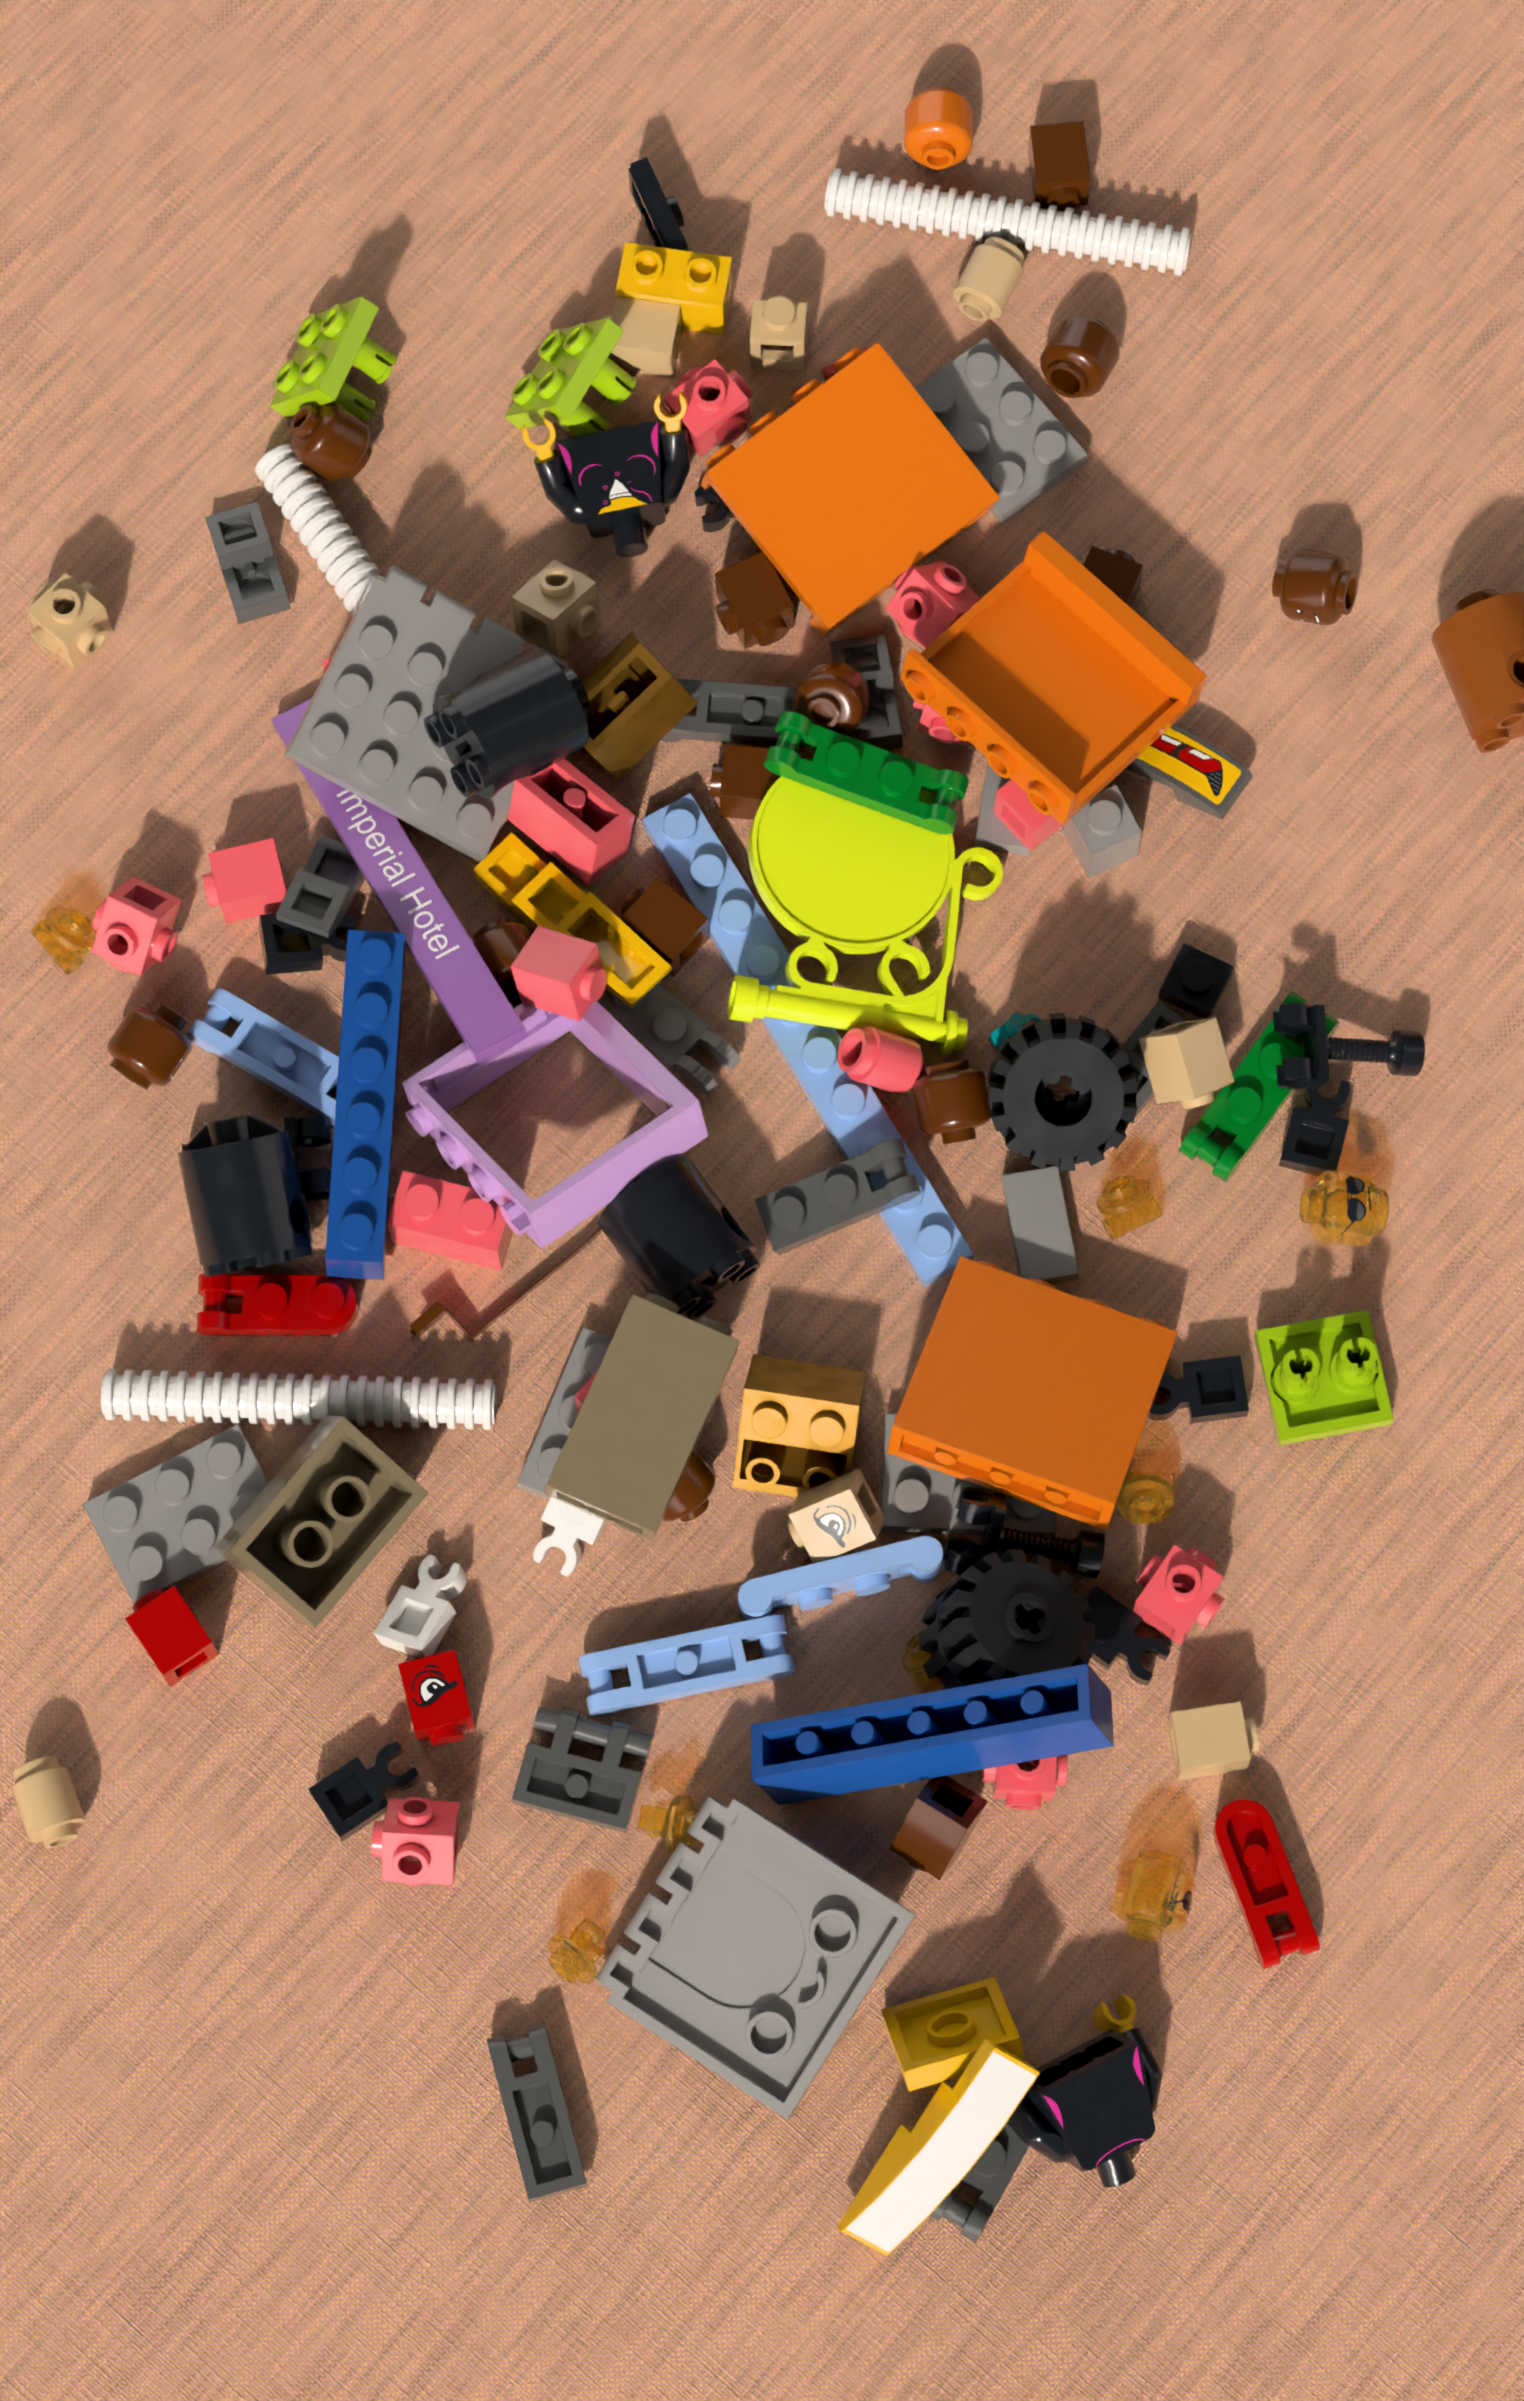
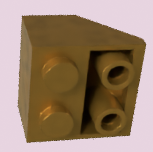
M632 631L581 679L589 699L587 709L589 741L584 748L620 780L699 703Z
M753 1354L744 1387L733 1488L797 1497L802 1492L852 1472L867 1372Z

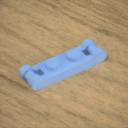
M217 988L208 1001L211 1008L202 1021H194L186 1036L200 1048L217 1054L314 1113L329 1117V1122L334 1126L336 1100L331 1098V1095L337 1088L339 1057L230 992ZM229 1020L240 1023L231 1038L221 1032Z
M920 1536L750 1579L744 1582L738 1592L739 1613L742 1619L746 1621L771 1616L776 1609L799 1604L800 1610L817 1609L834 1601L833 1595L852 1590L856 1591L857 1596L876 1594L890 1587L889 1581L911 1576L921 1583H930L936 1580L942 1571L943 1548L935 1538Z
M765 1616L602 1650L579 1657L578 1662L581 1676L588 1678L591 1695L586 1698L589 1716H608L625 1709L759 1681L780 1680L794 1675L796 1670L793 1656L786 1654L782 1638L787 1635L784 1616ZM754 1641L760 1642L763 1658L746 1662L743 1644ZM628 1668L631 1686L614 1689L611 1673L615 1670Z

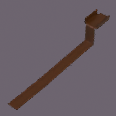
M600 1228L577 1250L499 1312L474 1335H470L448 1309H444L437 1301L409 1325L412 1328L410 1332L414 1335L412 1342L424 1334L445 1314L473 1341L490 1325L580 1253L603 1232Z

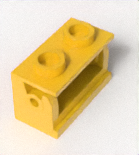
M625 242L616 286V296L680 305L682 330L725 335L733 292L732 274L730 272L732 257Z

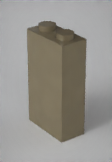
M647 1293L645 1299L632 1294L548 1479L545 1495L653 1542L734 1361L740 1341L730 1337L733 1331L723 1323L708 1317H700L699 1322L693 1321L677 1314L679 1307L672 1301L656 1294Z

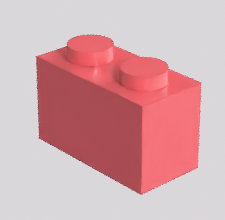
M564 758L535 775L526 776L514 781L508 820L590 886L627 856L635 815Z
M402 1171L387 1221L392 1243L502 1271L513 1231L503 1218L500 1206L493 1199L488 1203L483 1201L474 1188Z

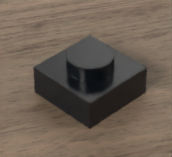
M1183 943L1159 990L1158 998L1202 1019L1211 1018L1233 975L1234 966Z

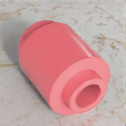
M872 1026L849 1030L842 1038L838 1048V1065L842 1071L847 1072L850 1079L895 1094L907 1092L923 1073L924 1060L920 1045L916 1041Z

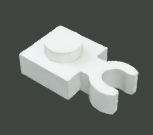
M550 1497L541 1520L554 1526L555 1529L553 1533L543 1538L537 1544L533 1560L541 1563L547 1557L550 1547H558L566 1555V1562L560 1574L567 1577L578 1567L581 1561L582 1553L578 1543L579 1540H583L591 1545L595 1544L606 1521Z
M429 1554L421 1562L418 1569L420 1582L417 1588L412 1589L401 1585L373 1633L381 1645L418 1658L433 1655L456 1615V1611L447 1600L461 1593L467 1583V1575L460 1564L454 1563L445 1577L437 1579L443 1568L437 1558Z

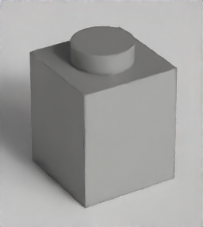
M1117 785L1099 792L1064 825L1063 832L1088 879L1135 858L1139 854L1142 831Z

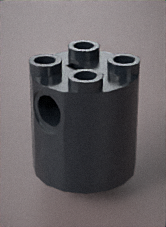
M530 648L479 675L467 687L437 697L433 703V714L424 718V726L432 742L438 748L444 747L454 765L450 772L453 782L460 793L467 798L475 793L482 798H492L511 782L526 776L535 775L586 746L589 741L587 724L589 699L583 683L573 670L554 661L550 655L540 648Z
M252 1114L207 1123L182 1152L177 1153L200 1266H203L205 1277L238 1271L240 1268L254 1265L256 1267L279 1264L290 1261L293 1258L313 1254L311 1245L313 1238L291 1130L285 1131L252 1116Z
M681 1156L667 1161L636 1180L606 1206L597 1222L648 1293L656 1294L672 1301L679 1307L677 1314L683 1315L685 1313L691 1320L703 1315L716 1304L717 1299L713 1295L716 1291L727 1285L730 1281L733 1285L745 1281L761 1266L754 1256L757 1251L756 1247L739 1227L738 1223L688 1156Z

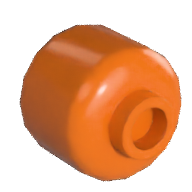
M947 87L928 88L911 99L905 110L904 146L909 156L919 164L936 170L957 165L966 159L973 148V108L969 101L953 89Z

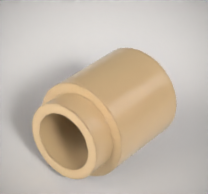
M989 237L983 245H979L974 249L953 290V297L958 302V308L965 316L975 321L983 322L987 319H997L1002 315L1023 274L1021 264L1024 260V255L1015 245L1001 238Z
M56 1756L38 1758L16 1768L12 1772L15 1784L11 1789L29 1841L32 1843L43 1842L46 1849H51L75 1840L79 1836L77 1829L85 1824L86 1819L68 1769L60 1767Z

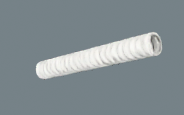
M835 168L833 173H830L825 196L824 209L829 217H834L836 212L843 213V218L850 220L853 215L859 216L860 222L867 223L869 218L876 219L877 225L882 226L885 224V221H891L894 228H900L902 223L909 224V230L917 231L918 226L926 227V233L933 234L935 229L942 230V235L947 237L951 235V232L959 233V239L965 240L968 235H973L976 242H983L984 237H997L1017 246V243L1025 244V250L1032 251L1034 246L1041 247V252L1046 254L1049 253L1050 249L1058 250L1059 256H1065L1067 252H1073L1076 259H1082L1083 254L1091 255V261L1098 262L1100 257L1108 258V264L1115 265L1116 260L1124 261V266L1129 268L1132 267L1133 263L1141 264V270L1148 271L1149 266L1158 267V273H1165L1166 268L1173 269L1176 276H1181L1182 272L1186 271L1192 238L1190 228L1183 227L1181 232L1173 231V225L1166 224L1165 229L1156 228V222L1150 221L1148 226L1140 225V219L1135 218L1132 219L1131 223L1123 222V216H1116L1114 221L1108 220L1105 213H1099L1098 218L1090 217V211L1083 210L1082 214L1078 215L1074 214V209L1067 207L1065 212L1057 211V205L1052 204L1049 205L1048 209L1040 208V202H1033L1032 206H1025L1023 199H1017L1015 204L1007 203V197L1000 196L999 200L996 201L991 200V194L984 193L982 198L974 197V191L967 190L965 195H960L957 188L951 187L949 192L941 191L940 185H934L932 190L925 189V183L917 182L916 187L908 186V180L901 179L899 184L892 183V178L887 176L883 178V181H878L875 178V174H868L866 178H860L859 172L851 171L849 176L843 175L840 168Z
M291 444L277 446L261 457L255 467V473L260 480H264L266 490L269 493H273L274 502L278 506H282V514L286 519H290V526L295 532L299 533L300 541L305 546H308V552L311 557L317 559L319 569L322 572H326L325 578L331 585H335V593L339 598L344 599L343 605L349 612H353V618L370 582L375 577L383 581L385 578L379 576L377 566L374 563H370L369 554L364 549H361L362 544L356 536H352L353 530L347 523H343L344 517L338 510H334V502L330 497H326V490L321 484L317 483L316 475L293 456Z
M108 1369L102 1379L101 1409L106 1420H115L116 1415H122L125 1421H132L135 1415H140L142 1421H151L152 1416H158L161 1422H168L170 1416H176L178 1422H186L188 1417H194L196 1422L204 1423L206 1417H212L214 1423H222L224 1418H230L232 1423L240 1424L242 1418H248L250 1424H258L260 1418L266 1419L268 1424L274 1425L278 1419H284L286 1425H294L296 1419H301L304 1425H312L314 1420L322 1421L326 1415L344 1416L348 1421H356L359 1427H366L367 1421H374L376 1427H384L385 1422H392L393 1427L402 1428L403 1422H410L412 1428H420L421 1423H429V1428L437 1429L439 1423H447L448 1429H456L457 1424H465V1429L473 1430L475 1424H483L484 1430H492L493 1424L495 1425L497 1415V1385H494L493 1379H485L484 1384H476L474 1378H467L466 1384H458L457 1378H449L448 1383H440L438 1377H431L430 1383H422L421 1377H413L411 1383L404 1382V1378L396 1376L394 1382H386L385 1376H377L376 1382L368 1381L367 1376L361 1375L358 1377V1381H351L349 1375H341L339 1381H334L331 1375H323L322 1380H315L314 1375L305 1374L303 1380H297L295 1374H287L286 1379H279L278 1374L269 1373L267 1379H261L260 1373H251L250 1378H243L242 1373L233 1372L232 1378H225L224 1372H215L214 1377H207L206 1372L198 1371L196 1377H189L188 1371H179L178 1376H171L170 1371L162 1370L160 1376H154L151 1370H143L142 1376L135 1374L134 1370L126 1369L124 1375H118L117 1370Z

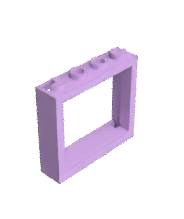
M597 1001L592 1002L581 1021L520 1004L514 1008V1011L526 1029L527 1038L480 1063L476 1062L467 1045L463 1042L403 1082L411 1110L405 1114L417 1133L422 1137L430 1134L436 1140L437 1148L448 1165L454 1170L461 1166L468 1173L469 1181L480 1198L487 1203L493 1199L500 1206L501 1214L512 1231L518 1236L526 1233L541 1249L611 1203L621 1192L643 1175L659 1165L677 1158L708 1137L699 1100ZM568 1031H571L657 1118L533 1201L447 1112Z

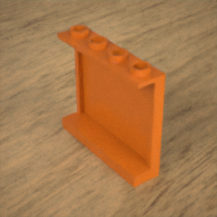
M879 342L865 352L860 346H856L834 364L833 367L837 371L835 375L823 384L817 378L805 384L791 397L795 404L780 416L772 410L760 418L748 429L752 437L737 449L731 443L719 449L705 462L709 470L706 471L700 484L705 491L711 486L807 607L813 615L809 624L821 639H824L892 587L908 568L913 565L919 566L990 512L1000 499L995 490Z
M1042 531L1028 544L1023 562L920 654L914 648L907 652L900 679L904 682V686L912 698L921 704H928L945 719L948 729L954 736L962 741H969L983 753L989 766L995 773L1003 778H1010L1025 791L1030 803L1036 810L1044 815H1051L1064 826L1197 703L1207 675L1051 536Z
M960 1256L892 1425L887 1453L1108 1530L1121 1488L1164 1371L1170 1362L1178 1331L1166 1328L1161 1322L1153 1318H1137L1111 1309L1101 1300L1094 1298L1083 1299L1057 1290L1046 1281L1040 1279L1028 1280L1002 1271L1000 1267L989 1261H973Z

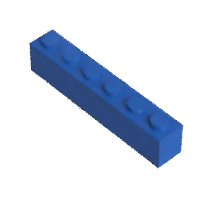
M348 930L325 1253L327 1277L384 1280L406 955L405 933Z
M1088 1664L751 1725L752 1780L778 1805L1114 1746L1111 1691Z

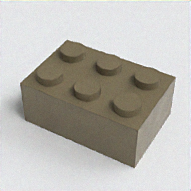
M326 1415L214 1548L297 1622L317 1627L429 1492L344 1416Z

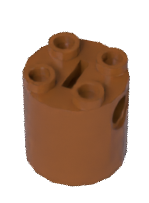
M1485 589L1464 597L1455 605L1456 613L1440 624L1433 632L1431 639L1470 736L1476 742L1481 753L1495 751L1505 746L1511 739L1524 736V592L1519 591L1501 594L1497 593L1494 589Z

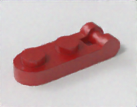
M202 1273L198 1277V1294L203 1296V1312L197 1314V1333L206 1336H332L348 1330L357 1319L359 1311L354 1289L349 1282L340 1277H327V1275H230L227 1273L205 1277L204 1273ZM226 1298H243L242 1314L227 1313Z
M1248 1799L1234 1800L1225 1805L1215 1820L1213 1829L1215 1844L1249 1930L1261 1967L1267 1969L1281 1964L1280 1957L1300 1951L1302 1955H1306L1320 1950L1316 1931L1273 1819L1267 1809L1258 1802ZM1286 1912L1291 1928L1272 1935L1266 1918Z

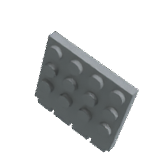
M393 565L384 581L375 577L370 582L284 756L480 862L485 859L510 808L514 781L501 789L492 798H482L477 793L468 798L463 796L455 786L450 770L454 765L444 747L438 748L428 736L424 726V718L433 714V703L437 697L467 687L479 675L518 655L524 638L487 617L483 618L476 632L470 630L469 627L476 614L475 610L439 590L434 592L427 605L422 603L421 599L428 584ZM532 644L530 648H540V647L537 646V645H535V644ZM540 648L550 655L554 661L567 667V662Z
M708 1796L687 1830L690 1835L705 1845L699 1852L682 1841L679 1842L655 1881L660 1887L673 1894L669 1902H666L657 1895L648 1892L624 1931L626 1936L641 1945L639 1951L635 1953L617 1942L595 1979L613 1991L607 2000L608 2003L788 2120L793 2115L917 1914L739 1799L733 1798L730 1805L726 1806L717 1799Z

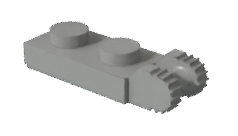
M659 983L633 1008H630L606 989L597 1001L661 1064L672 1073L675 1071L680 1073L705 1094L709 1095L718 1084L705 1067L700 1066L698 1062L689 1057L699 1045L713 1056L718 1063L729 1069H733L741 1060L733 1047L726 1043L717 1033L711 1031L710 1026Z

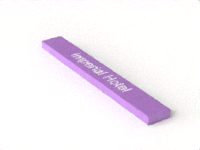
M312 698L271 719L273 727L286 749ZM295 762L397 932L405 933L406 947L476 1062L480 1063L527 1038L524 1025L396 817Z

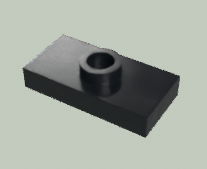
M647 157L630 163V168H628L630 192L656 247L688 251V245L680 230V227L684 226V219L676 198L673 195L665 197Z

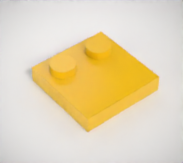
M995 1976L881 2009L888 2037L909 2092L961 2077L984 2039L991 2041L1021 2059L1025 2058L1021 2038Z

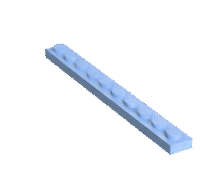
M691 793L643 818L642 825L687 901L709 918L710 938L733 976L741 975L758 978L759 984L767 985L769 989L774 990L777 985L790 987L785 978V965L790 954ZM797 967V970H798L800 976H801L802 978H804V977L802 976L801 972L799 971L798 967ZM769 1017L760 1019L846 1161L870 1151L871 1148L882 1142L897 1138L902 1140L907 1153V1157L903 1160L908 1174L915 1175L921 1193L909 1201L878 1214L923 1288L952 1273L960 1256L973 1260L971 1249L871 1086L850 1079L847 1072L840 1069L837 1053L842 1039L836 1029ZM883 1169L870 1174L875 1191L888 1184Z

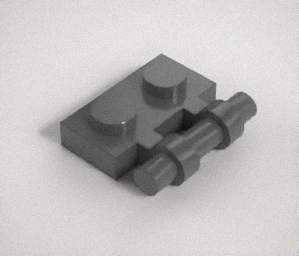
M539 1707L533 1729L553 1734L554 1738L550 1749L530 1743L527 1744L512 1797L513 1804L627 1833L642 1780V1773L622 1768V1760L625 1753L647 1759L653 1736L631 1731L632 1725L614 1721L612 1726L580 1718V1711L563 1707L561 1712ZM574 1740L605 1748L602 1762L570 1754Z

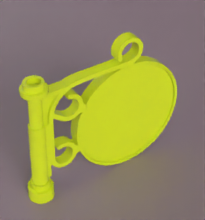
M781 776L767 791L753 818L748 842L749 865L756 889L766 907L786 929L806 941V943L798 946L787 959L785 978L790 987L777 985L775 990L769 989V986L759 984L758 978L735 975L728 1000V1019L751 1023L754 1018L764 1019V1017L848 1031L853 1028L861 1029L865 1026H872L903 1037L939 1042V1052L942 1055L949 1056L952 1051L962 1052L967 1038L968 1020L967 1018L958 1017L957 1011L947 1010L944 1015L947 978L951 972L954 960L960 893L962 897L972 901L984 900L990 897L1000 886L1004 873L1001 861L992 851L982 847L967 849L955 860V846L952 833L947 835L938 834ZM921 789L918 801L933 804L935 796L931 792ZM976 861L988 868L991 876L990 884L986 886L967 884L961 892L964 864ZM948 894L939 974L933 984L925 990L913 995L904 996L890 973V961L898 958L909 960L917 970L918 980L921 982L926 980L930 974L928 959L917 947L908 945L905 942L918 934L931 921ZM885 951L877 967V979L885 994L831 986L838 973V963L833 952L860 955ZM803 957H814L822 962L826 972L824 984L809 982L802 978L797 970V961Z

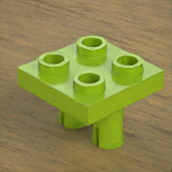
M361 296L341 305L336 304L331 309L318 314L309 315L301 324L296 334L295 340L299 345L293 358L288 360L276 375L274 387L277 388V391L269 407L288 418L296 415L305 405L317 407L337 401L367 423L371 414L366 412L365 409L373 411L376 402L371 397L365 396L347 384L345 379L353 366L370 377L376 384H381L389 377L393 370L386 364L388 363L391 366L396 364L397 355L395 353L389 352L366 336L379 307Z
M604 318L589 323H580L577 326L562 330L556 329L551 332L538 349V355L541 358L532 373L522 377L511 393V399L514 402L504 417L519 430L522 429L524 424L526 428L545 425L542 419L544 417L551 423L557 422L574 437L597 433L599 430H609L610 422L598 415L581 400L590 386L605 396L613 406L622 404L631 394L625 387L634 389L637 379L633 375H629L608 357L624 330L609 318Z
M1369 1310L1255 1331L1254 1339L1278 1446L1392 1425L1394 1418Z

